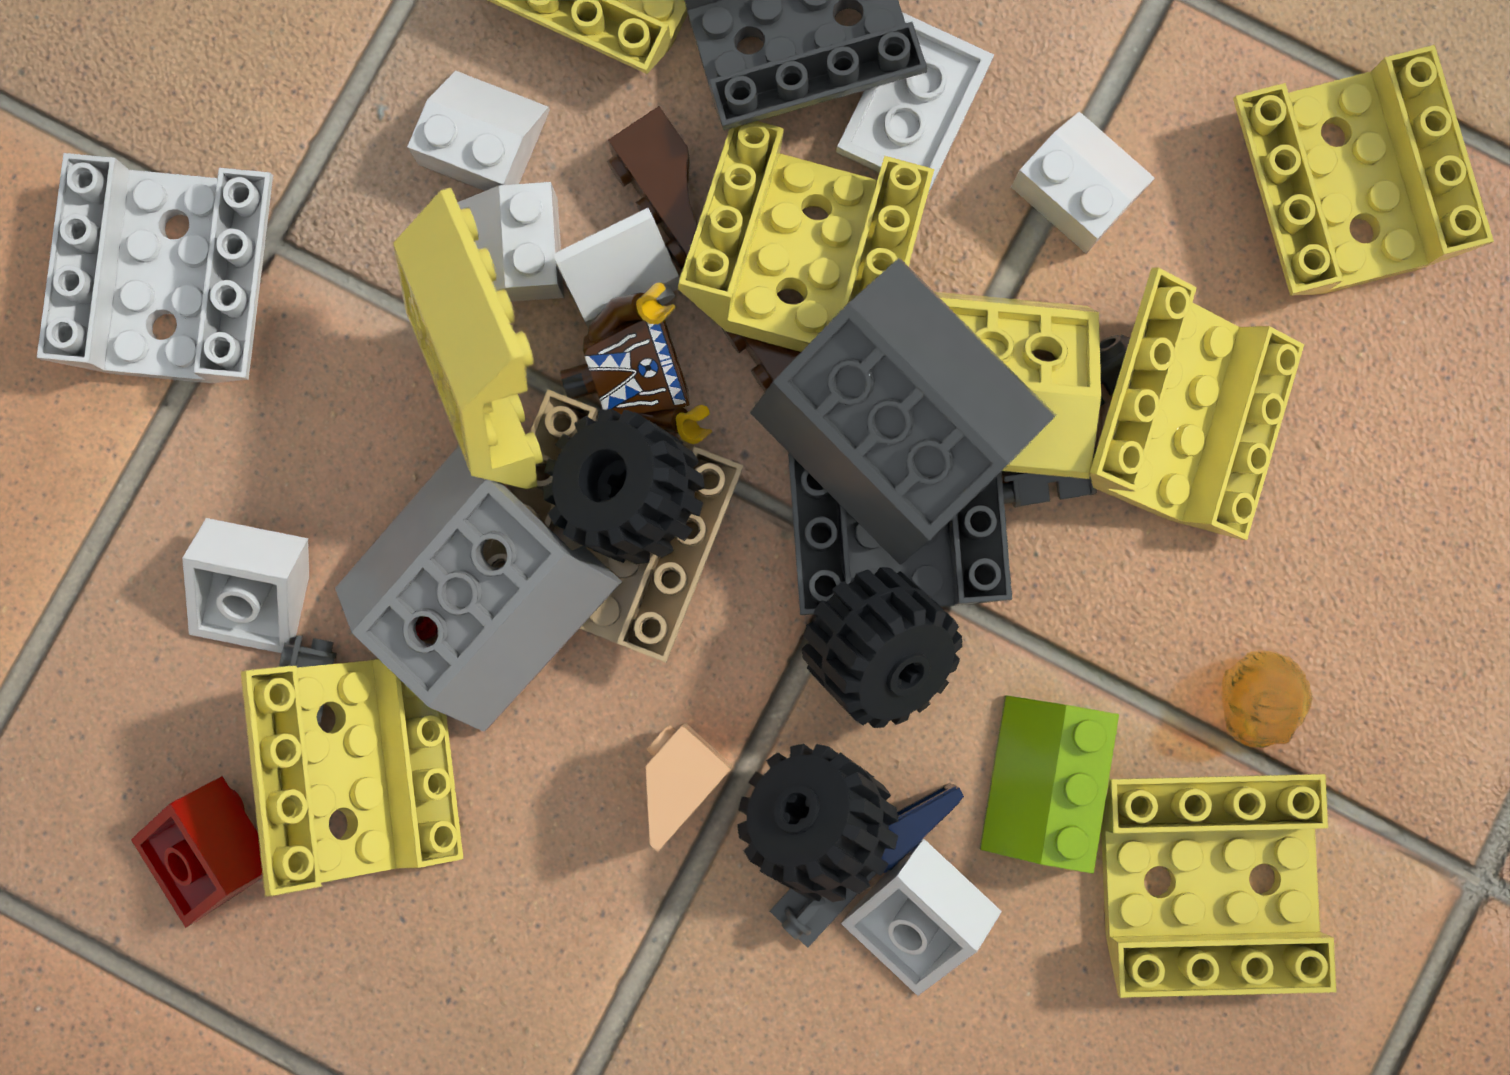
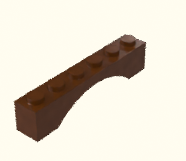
M658 106L608 139L613 157L607 160V163L623 187L631 183L641 197L640 200L635 202L639 211L649 208L656 225L660 224L670 239L665 243L668 253L682 270L697 229L689 202V150L663 110ZM722 328L734 349L738 353L746 349L757 366L752 368L751 372L764 392L801 353L796 350L730 333Z

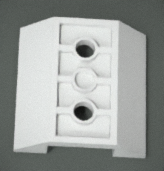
M63 153L37 358L118 375L202 383L249 380L273 182L271 172L219 168L218 178L129 170L116 158ZM176 215L187 216L189 219L187 233L179 239H168L165 232L167 222ZM164 314L174 315L177 322L174 334L164 340L156 339L153 333L154 322Z

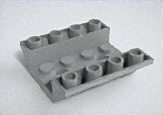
M458 446L335 589L351 633L428 707L484 732L622 581L585 546L571 550L502 483L471 476L460 446ZM488 539H496L506 548L507 560L502 568H495L489 565L484 558L483 548ZM420 616L429 617L436 623L438 638L434 644L425 643L418 637L416 622Z

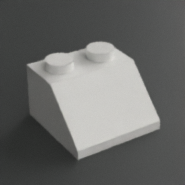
M455 70L427 99L407 148L418 165L484 191L499 185L519 184L550 109L548 106Z
M1078 112L1057 129L1019 170L1011 188L1087 254L1155 178L1081 112Z
M551 182L499 185L458 202L460 209L469 207L473 214L479 238L474 242L478 250L487 248L490 253L496 273V281H492L496 291L505 289L510 302L564 298L563 277L552 255L561 250L558 198Z
M649 208L552 254L588 328L613 298L635 293H645L655 283H662L666 289L656 300H659L661 305H665L675 297L673 291L678 289V273Z
M206 518L182 558L189 635L282 653L284 643L294 645L309 580L308 538Z
M923 838L893 869L888 870L844 918L841 924L919 996L978 951L1002 911Z

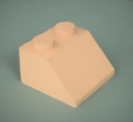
M686 723L678 730L671 725L667 726L646 749L653 756L652 760L645 766L650 846L657 852L732 768V764Z

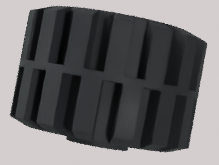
M612 408L599 410L597 422L587 416L575 422L574 425L577 433L572 437L563 433L555 444L561 449L557 460L548 458L544 471L553 476L552 483L543 486L544 500L555 505L548 512L553 524L565 529L563 535L572 541L622 563L625 560L634 564L649 563L650 553L663 558L673 552L670 541L675 537L683 541L687 539L693 529L687 526L686 523L691 514L700 516L704 503L695 498V491L705 489L703 474L693 469L699 463L693 451L683 446L681 440L635 412L625 409L622 415Z
M880 567L875 574L869 569L855 574L853 582L847 584L843 580L832 590L835 594L827 602L821 600L813 611L817 618L814 622L806 625L803 637L808 643L801 648L802 658L808 664V671L855 721L862 725L869 723L873 728H884L890 720L897 725L907 721L912 712L917 710L921 713L931 705L929 700L936 693L941 694L949 684L946 680L949 673L956 671L960 658L955 653L963 647L962 635L957 632L959 625L954 618L903 572L896 573L892 568Z
M805 744L790 746L789 758L777 752L766 761L770 769L764 775L755 771L748 782L755 787L751 797L742 796L738 809L747 815V821L737 824L739 839L749 844L744 850L749 861L760 867V872L816 901H820L822 896L832 902L846 900V888L857 894L869 888L870 884L866 877L872 871L880 876L889 865L888 862L881 859L886 848L895 850L898 835L889 830V825L899 820L896 807L886 801L891 796L886 787L845 755L837 753L825 745L816 744L814 750Z

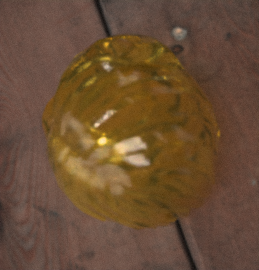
M1251 651L1240 659L1237 664L1226 670L1223 675L1221 697L1226 730L1236 741L1247 747L1260 748L1274 744H1285L1291 741L1295 731L1303 724L1310 712L1313 700L1311 686L1306 678V674L1294 660L1277 652Z

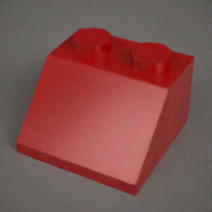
M223 776L168 804L131 839L185 928L263 878L259 834L245 813L241 797L235 790L230 789Z

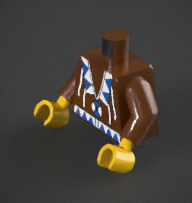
M655 283L645 293H635L611 299L589 325L588 334L584 337L583 352L587 363L560 371L567 397L577 399L598 393L603 410L612 408L621 415L624 409L641 415L665 431L679 433L681 438L687 443L697 444L713 431L712 429L701 428L696 421L706 418L710 415V411L705 405H697L689 412L683 408L690 405L688 387L665 320L675 309V305L663 306L659 300H656L666 289L662 283Z

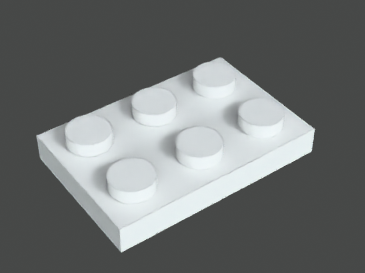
M903 13L905 23L913 22L927 65V73L864 90L841 137L836 153L879 173L884 156L932 168L934 173L929 188L930 192L988 71L994 54Z

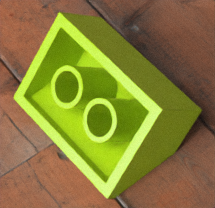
M1005 695L979 849L1041 865L1094 874L1119 714Z

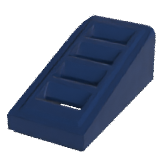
M949 783L897 811L899 821L889 825V830L898 835L895 850L886 848L881 859L889 863L883 872L884 874L888 870L893 869L960 803L964 795L958 786Z

